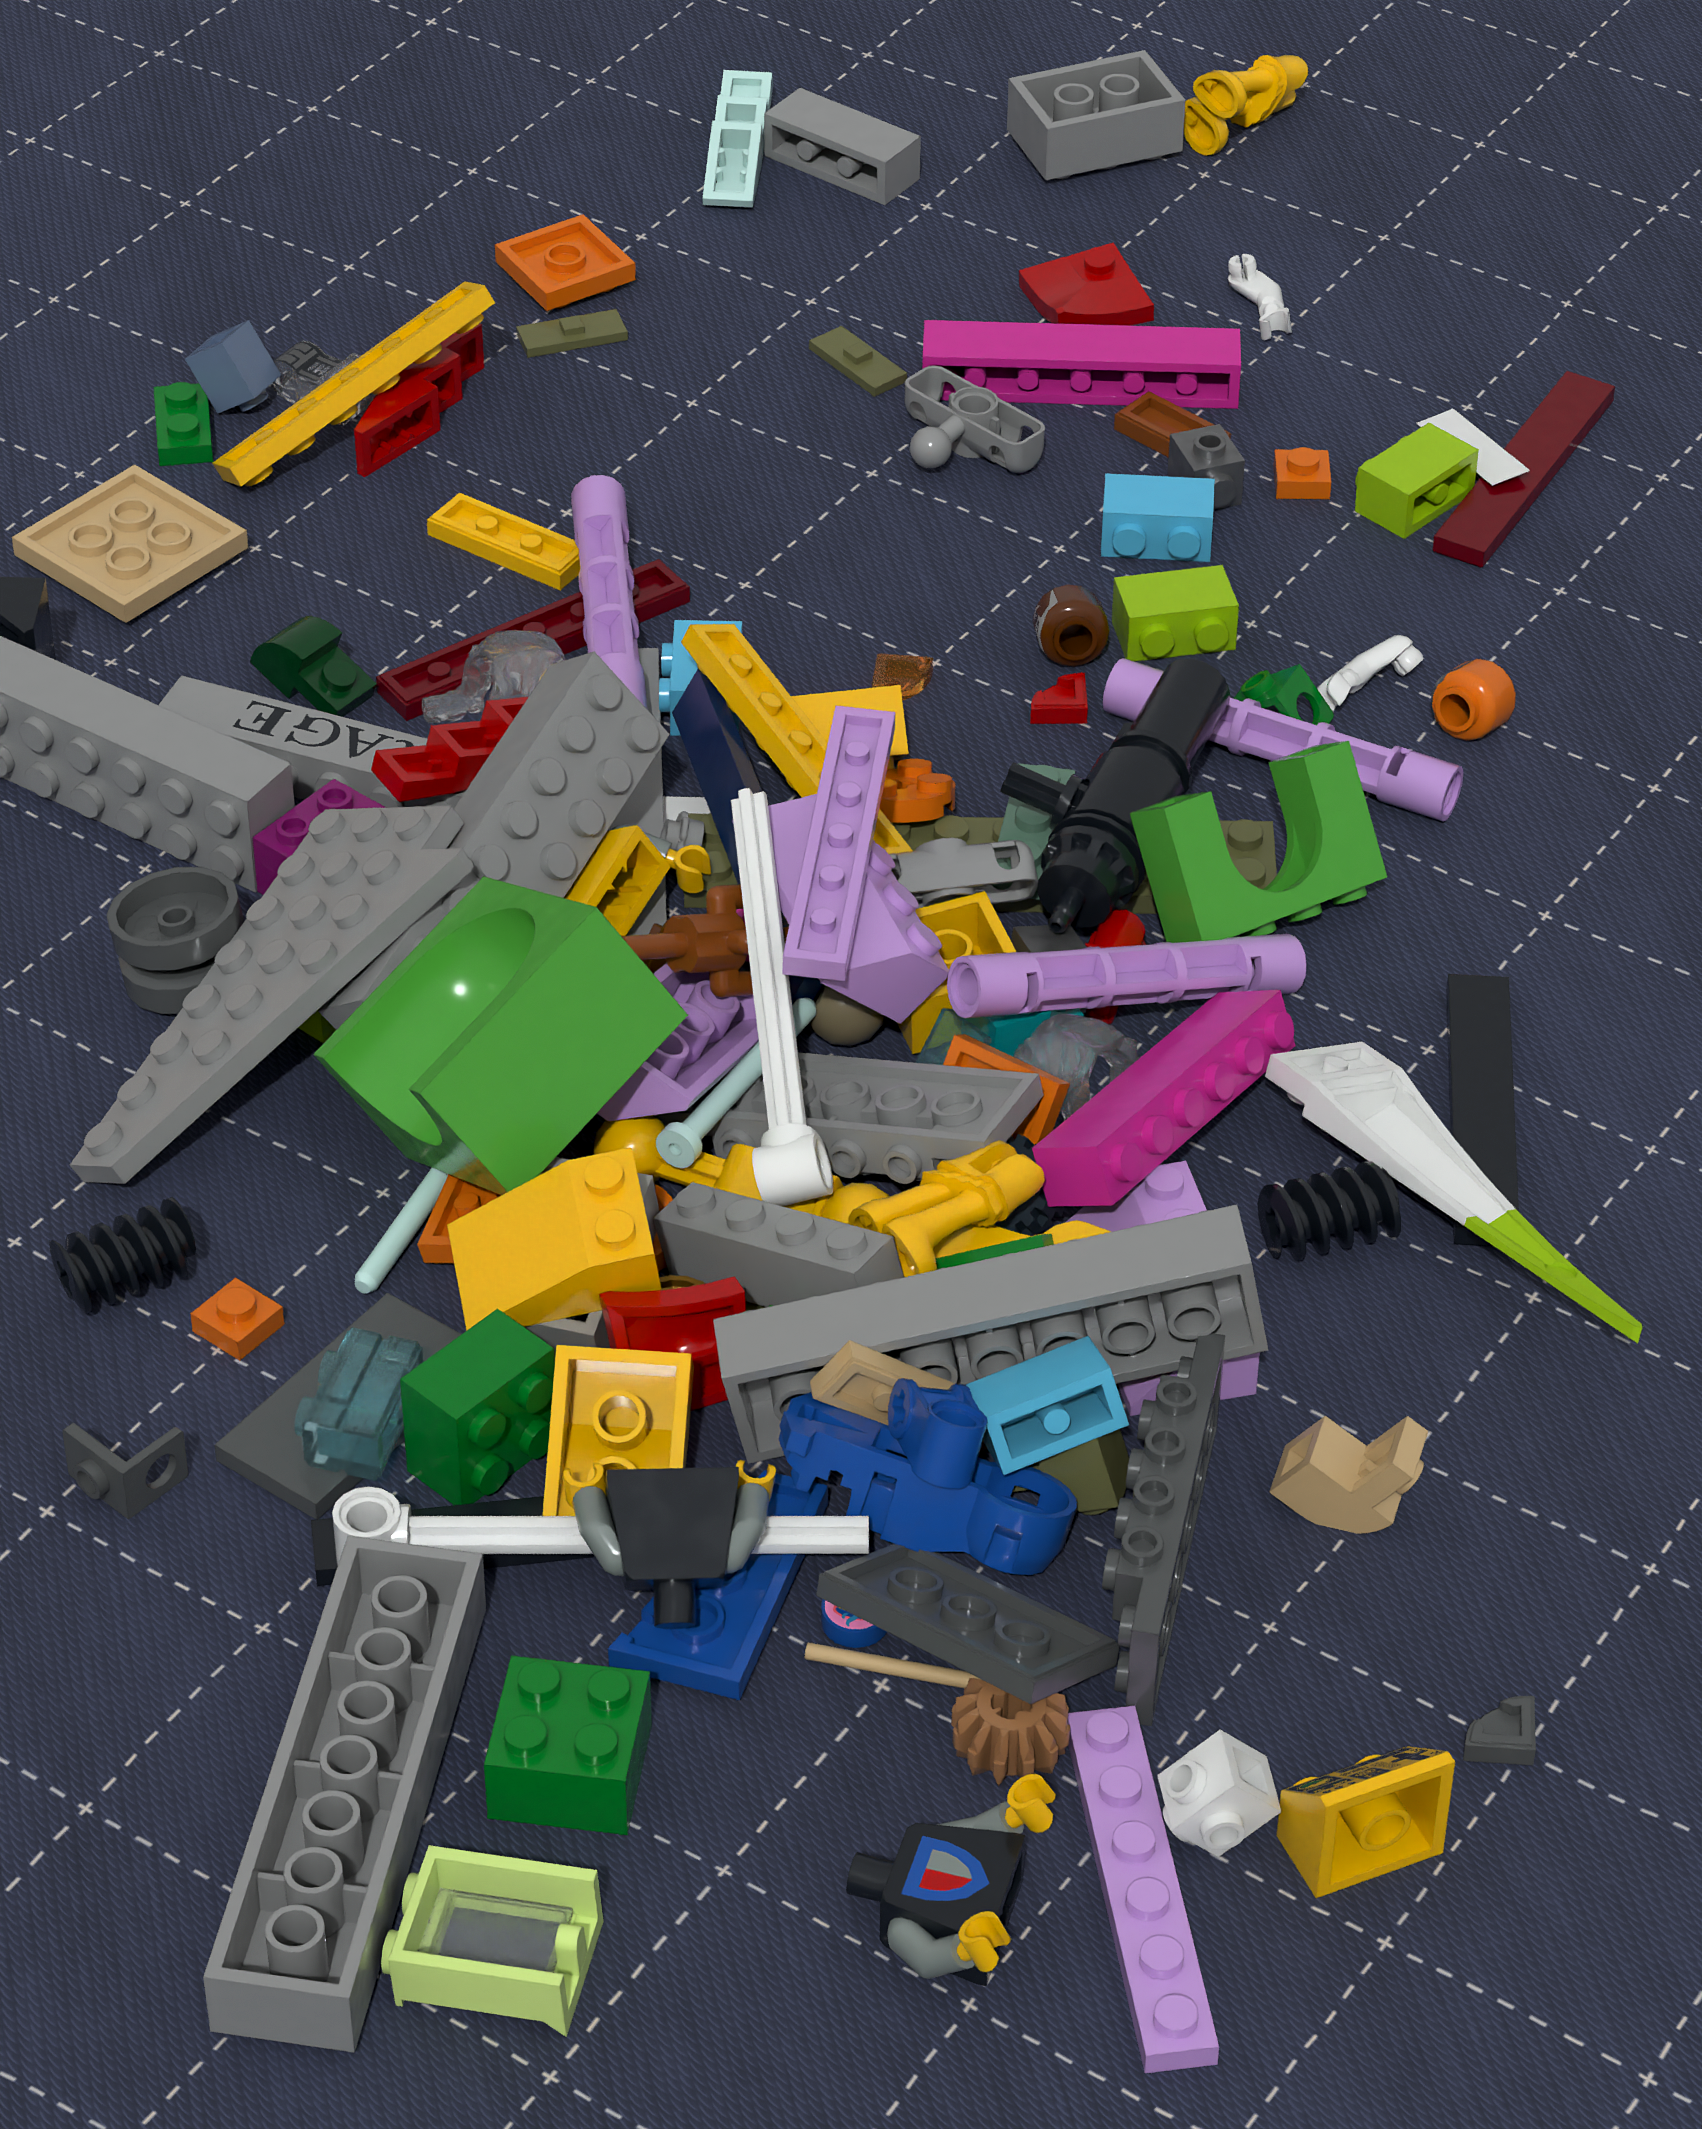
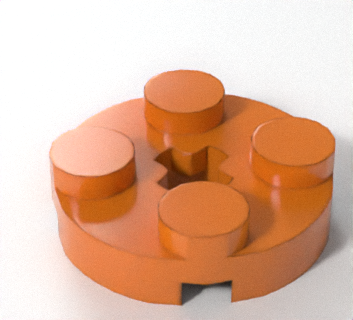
M903 759L897 762V769H887L879 808L890 822L929 821L943 817L944 806L951 811L955 809V782L949 775L932 773L931 761Z

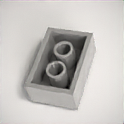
M1145 50L1008 79L1007 130L1045 180L1066 179L1073 174L1097 169H1112L1120 164L1143 159L1155 160L1163 155L1183 151L1185 99Z

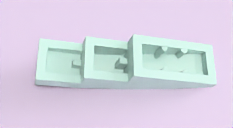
M723 70L721 94L717 98L715 120H712L702 198L703 205L753 208L764 154V113L770 110L773 90L772 72Z

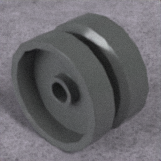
M174 867L151 873L123 889L113 899L106 914L115 951L119 956L118 960L128 997L140 1008L160 1014H178L183 1008L182 1004L185 997L194 988L198 987L215 963V956L218 951L231 941L244 923L235 883L222 872L204 867Z

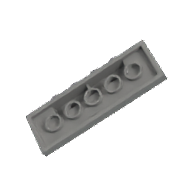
M798 1052L806 1125L812 1127L819 1134L824 1143L831 1169L844 1178L876 1173L886 1174L892 1180L902 1184H908L914 1180L921 1181L922 1172L937 1170V1165L940 1161L970 1154L998 1140L1006 1143L1044 1095L1038 1073ZM726 1075L686 1111L654 1116L660 1119L665 1126L672 1122L683 1123ZM763 1075L751 1085L705 1135L712 1137L717 1157L726 1159L731 1147L735 1144H744L755 1148L761 1147L760 1140L763 1134L769 1130Z

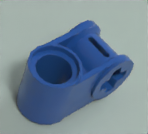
M898 1379L890 1394L888 1425L891 1436L897 1439L912 1465V1472L921 1480L937 1487L947 1489L967 1487L972 1480L988 1423L987 1417L979 1410L973 1400L970 1388L964 1384H953L948 1390L918 1387L912 1379Z

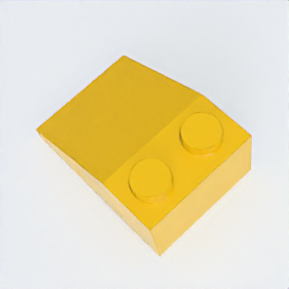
M632 1147L567 1160L447 1224L466 1331L497 1308L525 1327L601 1311L599 1294L603 1292L662 1290Z
M556 1345L543 1516H575L574 1509L566 1501L563 1470L570 1468L571 1478L579 1482H586L594 1478V1463H600L603 1466L605 1478L606 1470L686 1468L694 1374L691 1354Z

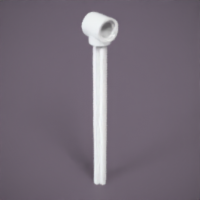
M745 788L738 791L739 798L731 800L769 1127V1130L763 1134L760 1140L761 1147L753 1149L752 1164L762 1200L779 1206H787L833 1194V1176L821 1137L812 1127L806 1125L789 975L782 974L785 942L767 794L764 791L753 794L750 788Z
M375 1487L355 1488L343 1494L335 1502L332 1511L337 1564H339L347 1536L481 1554H593L580 1535L576 1516H412L410 1504H399L393 1494L382 1488ZM767 1516L766 1530L751 1554H869V1517Z

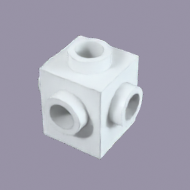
M1222 1730L1214 1733L1157 1775L1165 1804L1163 1816L1169 1829L1180 1840L1192 1842L1217 1857L1238 1845L1244 1838L1282 1812L1267 1756Z

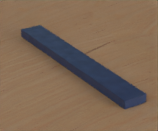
M697 669L672 714L737 883L741 884L735 831L732 823L731 800L739 798L738 791L741 789L750 788L753 794L762 792V789L726 700L710 679ZM781 911L782 925L783 927H789V924ZM789 975L792 1005L800 998L814 1000L823 986L819 978Z

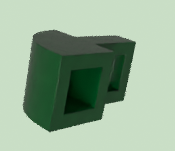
M314 616L299 618L260 644L254 650L250 659V663L288 699L300 692L318 711L344 717L370 699L377 685L373 679L338 647L342 632L331 623Z

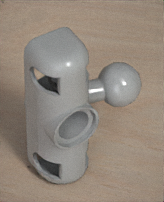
M935 365L927 366L905 380V407L913 418L929 425L918 430L910 442L909 451L913 460L919 466L931 469L942 466L950 457L951 450L967 458L985 457L1013 473H1025L1032 469L1040 460L1044 448V424L1040 420L1001 400L991 390L978 387L951 371ZM944 382L950 383L956 390L955 393L949 395V407L939 402L943 393ZM1026 425L1033 430L1034 434L1020 442L1023 426Z
M941 838L923 843L915 851L889 854L895 862V867L891 871H893L897 881L915 897L919 905L918 908L983 891L986 892L991 904L1022 901L1032 897L1038 886L1031 848L1020 840L967 845L962 839ZM1010 858L1011 869L1000 867L996 859ZM1012 882V885L1005 890H998L992 886L993 884Z

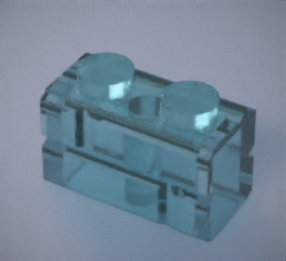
M351 1327L350 1331H347L337 1352L332 1350L326 1351L319 1368V1389L314 1398L305 1396L301 1400L295 1418V1434L302 1437L304 1461L309 1466L333 1472L344 1469L347 1475L374 1481L381 1477L404 1429L400 1378L424 1362L423 1347L419 1345L418 1341L390 1335L387 1339H383L380 1333Z

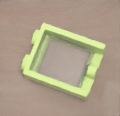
M429 1845L419 1874L410 1873L405 1882L402 1897V1912L404 1916L399 1930H389L383 1945L381 1967L384 1974L391 1975L395 2005L403 2007L406 2000L542 2021L567 2037L604 1922L597 1870Z

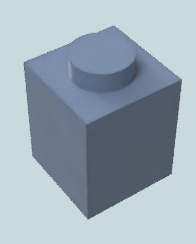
M249 320L212 335L185 358L217 414L235 406H238L241 412L257 406L269 396L265 389L281 376L280 371Z

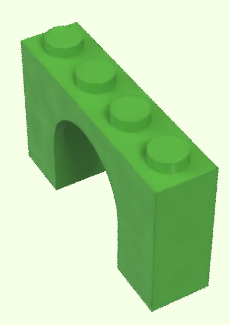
M1349 741L1311 746L1268 762L1286 824L1287 848L1280 871L1264 889H1260L1248 882L1235 867L1227 849L1211 791L1175 796L1130 813L1166 942L1222 940L1241 934V937L1267 935L1277 930L1275 921L1287 917L1288 922H1295L1322 913L1320 903L1332 899L1333 904H1342L1360 899L1367 895L1366 885L1387 878Z

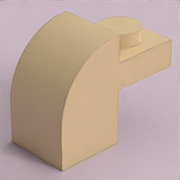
M1324 1416L1285 1445L1269 1493L1314 1524L1356 1534L1382 1530L1393 1524L1402 1494L1415 1484L1423 1470L1424 1462L1420 1459L1428 1430L1407 1416L1366 1446L1327 1416Z

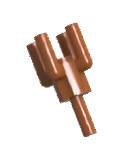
M741 884L719 885L710 888L706 895L707 913L672 916L667 921L663 933L621 936L641 960L665 958L668 966L674 973L709 972L710 990L717 997L753 995L751 971L739 972V968L744 964L747 955H749L746 927L743 919L736 913V909H743ZM783 927L785 943L789 927Z

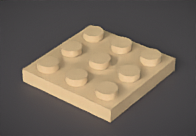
M136 465L129 467L12 537L15 556L125 623L248 548L247 530Z

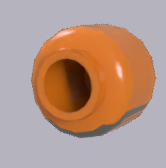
M1483 659L1466 661L1451 669L1437 680L1431 692V708L1437 723L1443 731L1452 737L1466 741L1482 738L1499 728L1509 720L1515 708L1516 692L1512 680L1503 668L1492 661Z

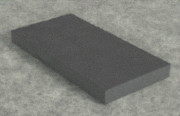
M386 1293L214 1445L216 1461L314 1519H319L343 1494L349 1492L405 1441L400 1378L459 1337L461 1333L393 1295Z
M892 1544L819 1574L816 1596L1029 1704L1042 1700L1108 1670L1117 1664L1120 1646H1118L1116 1640L937 1552L924 1550L916 1552L905 1548V1546Z

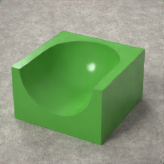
M483 876L313 1055L406 1158L503 1195L539 1176L682 1023L688 1014L597 907Z

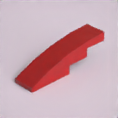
M479 323L473 329L462 334L453 333L440 343L442 349L437 355L421 364H415L414 362L398 373L400 380L393 387L377 394L373 398L354 429L357 474L363 477L370 475L440 431L439 413L462 400V382L484 369L482 324Z
M528 697L488 700L485 703L480 721L431 725L426 745L376 750L371 771L399 802L466 790Z

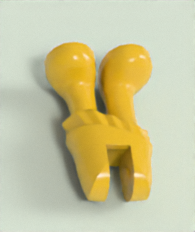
M1262 55L1254 61L1253 67L1247 71L1228 72L1225 70H1214L1199 76L1193 82V91L1196 97L1185 101L1184 135L1186 141L1193 150L1207 156L1220 152L1226 145L1229 136L1225 120L1230 119L1232 123L1249 127L1254 123H1260L1269 115L1293 105L1296 98L1295 90L1304 84L1308 75L1307 64L1299 56L1284 55L1274 57Z
M998 1140L970 1154L940 1161L937 1165V1170L922 1172L919 1186L890 1197L866 1202L852 1210L848 1221L850 1225L893 1236L904 1277L937 1270L933 1249L944 1237L969 1224L977 1227H989L990 1225L993 1226L996 1221L1005 1220L1011 1212L1040 1190L1045 1181L1044 1172L1032 1159L1024 1154H1017L1014 1147Z

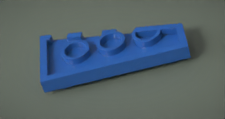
M764 1470L758 1478L765 1477L767 1470ZM776 1473L767 1516H823L828 1505V1486L813 1482L808 1493L795 1489L791 1476ZM751 1554L742 1569L724 1575L722 1588L695 1589L696 1626L683 1629L656 1628L654 1626V1597H652L641 1610V1621L628 1635L621 1633L609 1646V1667L650 1671L651 1678L740 1700L805 1554Z

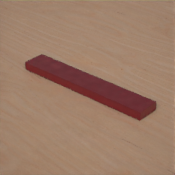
M1566 371L1504 448L1505 451L1530 471L1493 486L1481 477L1434 535L1433 551L1483 568L1614 400L1615 386Z
M660 559L633 569L634 613L639 623L690 602V586ZM581 592L575 593L376 676L377 693L406 721H409L587 646L583 636V621L585 619L583 595Z

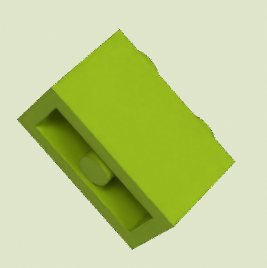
M1431 423L1425 424L1358 467L1355 479L1357 486L1355 512L1399 537L1407 538L1462 502L1475 485L1479 449Z
M1223 565L1114 577L1112 624L1125 659L1143 661L1236 650L1239 604Z

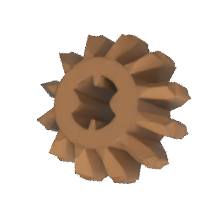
M969 1678L967 1687L964 1689V1695L956 1697V1703L952 1708L951 1725L954 1727L953 1746L956 1749V1756L967 1758V1764L970 1766L972 1776L992 1771L998 1786L1006 1776L1016 1775L1021 1778L1028 1774H1034V1770L1052 1774L1054 1766L1058 1762V1755L1065 1754V1749L1070 1741V1725L1067 1724L1069 1707L1065 1701V1695L1055 1693L1033 1704H1029L984 1680Z

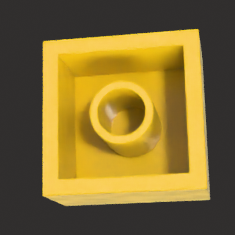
M985 891L915 910L920 921L929 927L939 938L942 948L938 952L948 969H950L951 964L957 957L1016 952ZM946 979L901 1024L898 1022L897 1024L912 1054L951 1044L954 1035L964 1034L965 1018L958 1016L951 1006Z

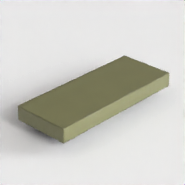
M617 309L516 326L517 337L527 358L628 340V331Z
M843 326L809 340V349L874 397L905 383L907 379V373Z

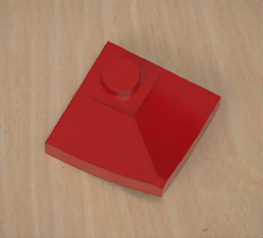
M1114 243L1094 247L1019 270L1020 288L1036 310L1051 323L1131 326L1154 321V304Z
M735 1276L676 1289L642 1292L607 1291L599 1294L610 1348L689 1353L692 1355L694 1365L691 1411L728 1400L721 1378L713 1319L746 1311L745 1291Z

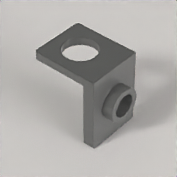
M75 1423L62 1430L69 1475L76 1480L81 1490L92 1499H102L128 1520L188 1477L184 1432L177 1427L169 1430L128 1461H124ZM169 1454V1463L164 1473L154 1482L146 1484V1476L152 1464L161 1456Z

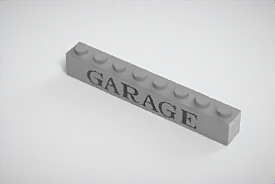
M182 675L159 703L161 707L291 763L293 792L296 798L305 800L332 779H336L387 808L415 806H452L454 808L466 791L399 802L371 771L376 750L426 745L427 738Z

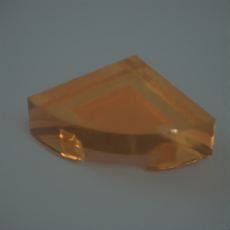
M877 654L871 688L901 685L902 701L909 699L921 692L929 684L933 675V658Z

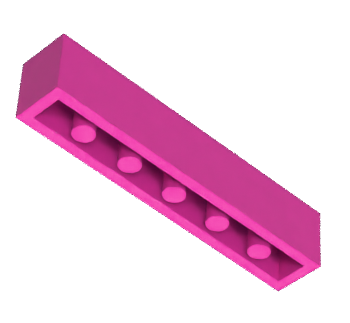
M924 320L922 369L933 365L943 367L978 387L991 390L998 398L1005 402L1127 406L1150 391L1179 407L1238 409L1241 375L1240 329ZM944 382L940 400L949 401V395L956 392L950 383Z
M1281 990L1218 992L1032 1148L1036 1164L1044 1172L1043 1190L1048 1207L1114 1205L1267 1071L1271 1054L1289 1052L1295 1047L1293 1038L1294 1025L1291 1016L1286 1012Z

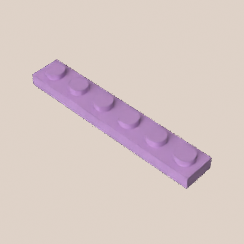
M835 706L783 953L782 974L837 981H845L895 731V712Z
M1127 1706L1068 1713L1067 1724L1070 1725V1741L1068 1746L1144 2073L1218 2065L1219 2044L1136 1707Z

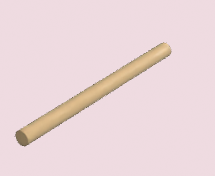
M809 1642L805 1650L806 1660L964 1689L967 1687L969 1678L980 1679L962 1670Z

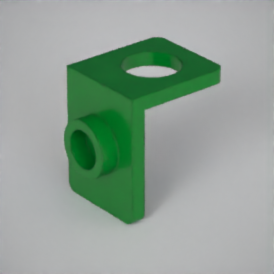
M1300 664L1270 674L1268 670L1255 674L1241 686L1239 692L1233 698L1242 702L1247 698L1259 701L1261 708L1264 709L1275 705L1280 714L1303 721L1297 711V698L1299 695H1302L1312 706L1314 715L1312 724L1317 725L1320 722L1329 724L1334 717L1332 709Z

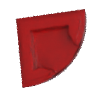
M1085 672L1063 675L1057 678L1056 685L1049 687L1043 692L1042 690L1037 691L1031 702L1030 724H1087L1088 704Z

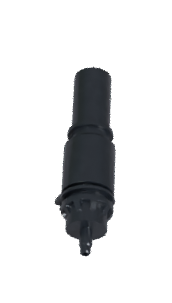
M1189 658L1178 659L1169 664L1134 722L1124 723L1109 750L1100 754L1085 779L1073 774L1066 785L1014 762L1010 766L1000 792L1052 815L1049 828L1053 831L1048 837V843L1042 852L1041 868L1043 873L1038 879L1037 886L1040 901L1051 914L1048 927L1052 932L1063 933L1069 925L1086 928L1094 927L1104 922L1110 912L1118 910L1128 903L1133 893L1137 891L1145 879L1146 869L1130 813L1175 796L1185 795L1192 783V767L1229 705L1230 690L1225 678L1217 669L1206 662Z

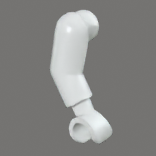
M1242 254L1243 269L1238 255L1230 258L1228 262V270L1230 272L1228 276L1229 284L1235 291L1258 306L1262 340L1271 339V331L1275 330L1285 331L1286 334L1292 333L1289 309L1284 308L1280 286L1265 274L1256 270V260L1252 255Z
M1394 635L1357 655L1343 668L1326 679L1317 689L1334 712L1336 707L1340 706L1346 699L1348 693H1354L1361 689L1389 663L1393 665L1394 670L1399 675L1404 676L1424 658L1422 653L1412 645L1413 641L1403 635Z

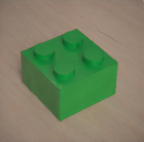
M497 1308L400 1378L407 1471L451 1504H471L478 1501L484 1495H490L497 1491L508 1477L532 1459H538L548 1452L555 1369L554 1348Z
M511 1656L484 1762L487 1819L628 1835L652 1728L650 1671Z

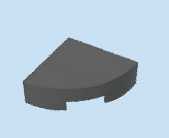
M1516 1696L1500 1701L1498 1708L1488 1712L1480 1719L1478 1718V1720L1475 1719L1470 1724L1466 1734L1463 1761L1533 1766L1536 1752L1535 1697Z

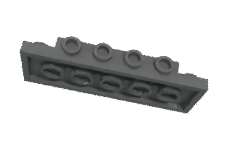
M1211 1333L1205 1336H1198L1193 1358L1181 1356L1177 1377L1161 1374L1160 1383L1156 1390V1400H1143L1137 1439L1144 1440L1145 1446L1144 1450L1132 1448L1126 1477V1488L1133 1489V1499L1120 1498L1115 1521L1114 1538L1122 1539L1121 1550L1109 1548L1106 1556L1102 1589L1114 1591L1112 1620L1120 1621L1118 1646L1130 1648V1651L1121 1650L1114 1690L1126 1693L1125 1707H1136L1140 1725L1152 1726L1217 1432L1225 1335Z

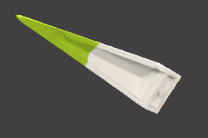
M1364 1042L1270 1055L1265 1077L1284 1089L1290 1100L1304 1105L1303 1117L1368 1161L1374 1162L1381 1169L1383 1167L1390 1176L1631 1340L1636 1343L1639 1342L1642 1324L1575 1268L1514 1208L1459 1145L1401 1067Z

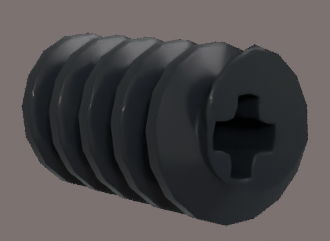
M1372 1161L1359 1163L1354 1171L1349 1167L1336 1168L1331 1176L1325 1172L1315 1173L1310 1176L1307 1182L1302 1178L1290 1179L1283 1188L1278 1184L1265 1185L1260 1191L1257 1202L1261 1231L1271 1256L1275 1259H1279L1281 1256L1283 1245H1287L1290 1254L1295 1260L1305 1259L1306 1240L1308 1239L1311 1240L1318 1254H1327L1330 1250V1234L1333 1233L1342 1249L1352 1248L1354 1228H1358L1365 1243L1376 1242L1378 1237L1377 1223L1381 1222L1384 1231L1389 1237H1398L1401 1233L1400 1205L1396 1187L1388 1172Z
M173 1197L162 1201L160 1212L151 1205L139 1208L136 1221L128 1214L115 1217L113 1231L103 1222L92 1225L89 1231V1240L79 1231L70 1233L65 1240V1249L57 1241H49L50 1253L58 1278L68 1297L75 1301L84 1314L92 1312L91 1293L94 1291H98L108 1305L116 1303V1283L121 1282L131 1296L139 1295V1275L143 1273L147 1275L156 1288L163 1286V1266L169 1264L179 1279L188 1277L187 1257L196 1254L195 1239L191 1225L184 1210Z

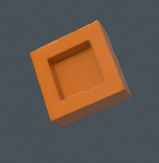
M1306 447L1292 450L1275 449L1273 469L1276 499H1330L1331 472L1328 450H1313Z
M236 1277L190 1313L192 1332L239 1361L284 1325L283 1306Z

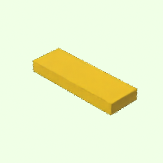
M458 493L427 519V533L429 536L560 591L576 578L580 572L579 549L575 540L462 493Z

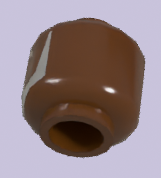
M1070 584L1055 587L1044 594L1036 605L1032 621L1039 646L1047 658L1057 664L1070 667L1088 664L1097 658L1107 645L1110 630L1104 608L1096 595L1086 588Z

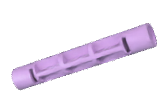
M592 475L576 484L571 493L574 537L579 549L580 572L578 574L579 590L583 595L585 615L583 636L587 643L588 653L595 651L648 710L644 670L639 662L638 653L639 622L634 613L633 604L634 574L629 565L628 556L629 525L625 491L622 485L612 477Z
M1125 658L1119 659L1106 682L1103 695L1104 711L1134 721L1164 671ZM1230 698L1229 705L1208 739L1209 741L1227 746L1230 753L1239 756L1249 753L1271 761L1311 746L1349 741L1363 791L1376 794L1378 801L1442 822L1446 821L1451 815L1463 782L1462 766L1400 746H1394L1392 749L1351 737L1336 732L1333 725L1325 722L1314 725L1261 708L1259 701L1250 698L1244 699L1243 702Z
M1290 934L1231 937L1222 940L1180 943L1159 942L1150 945L1106 948L1087 947L1077 950L1033 953L1011 952L967 955L957 957L951 964L947 978V990L951 1006L958 1016L978 1018L1029 1014L1036 1011L1097 1009L1106 1006L1155 1002L1163 1004L1182 1000L1208 999L1218 992L1281 990L1282 994H1291L1297 992L1302 986L1306 976L1307 964L1301 943L1295 936Z

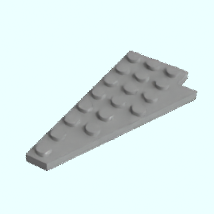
M452 806L325 809L315 817L309 825L308 834L293 855L284 860L278 868V875L262 898L249 908L246 914L247 919L231 941L218 951L215 956V963L201 983L185 997L182 1004L183 1008L168 1029L154 1040L150 1047V1054L132 1078L121 1086L117 1094V1100L101 1122L87 1133L83 1147L70 1164V1167L83 1182L125 1184L466 877L474 867L472 861L462 848L446 849L464 824Z

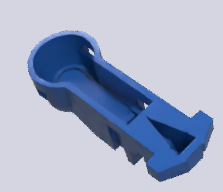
M812 1392L792 1398L788 1410L783 1413L780 1422L779 1442L787 1462L792 1467L791 1476L795 1489L808 1493L816 1477L828 1480L832 1471H838L843 1474L840 1485L852 1489L846 1516H868L869 1530L880 1533V1539L905 1546V1548L916 1552L919 1550L929 1552H964L988 1567L1017 1575L1042 1573L1064 1548L1077 1509L1076 1497L1066 1485L1041 1470L1026 1466L1003 1475L996 1462H990L978 1457L971 1483L967 1487L961 1489L937 1487L918 1478L912 1472V1465L908 1459L887 1452L888 1449L905 1455L897 1439L891 1436L889 1425L813 1399ZM1020 1486L1040 1494L1037 1506L1011 1497L1014 1487Z

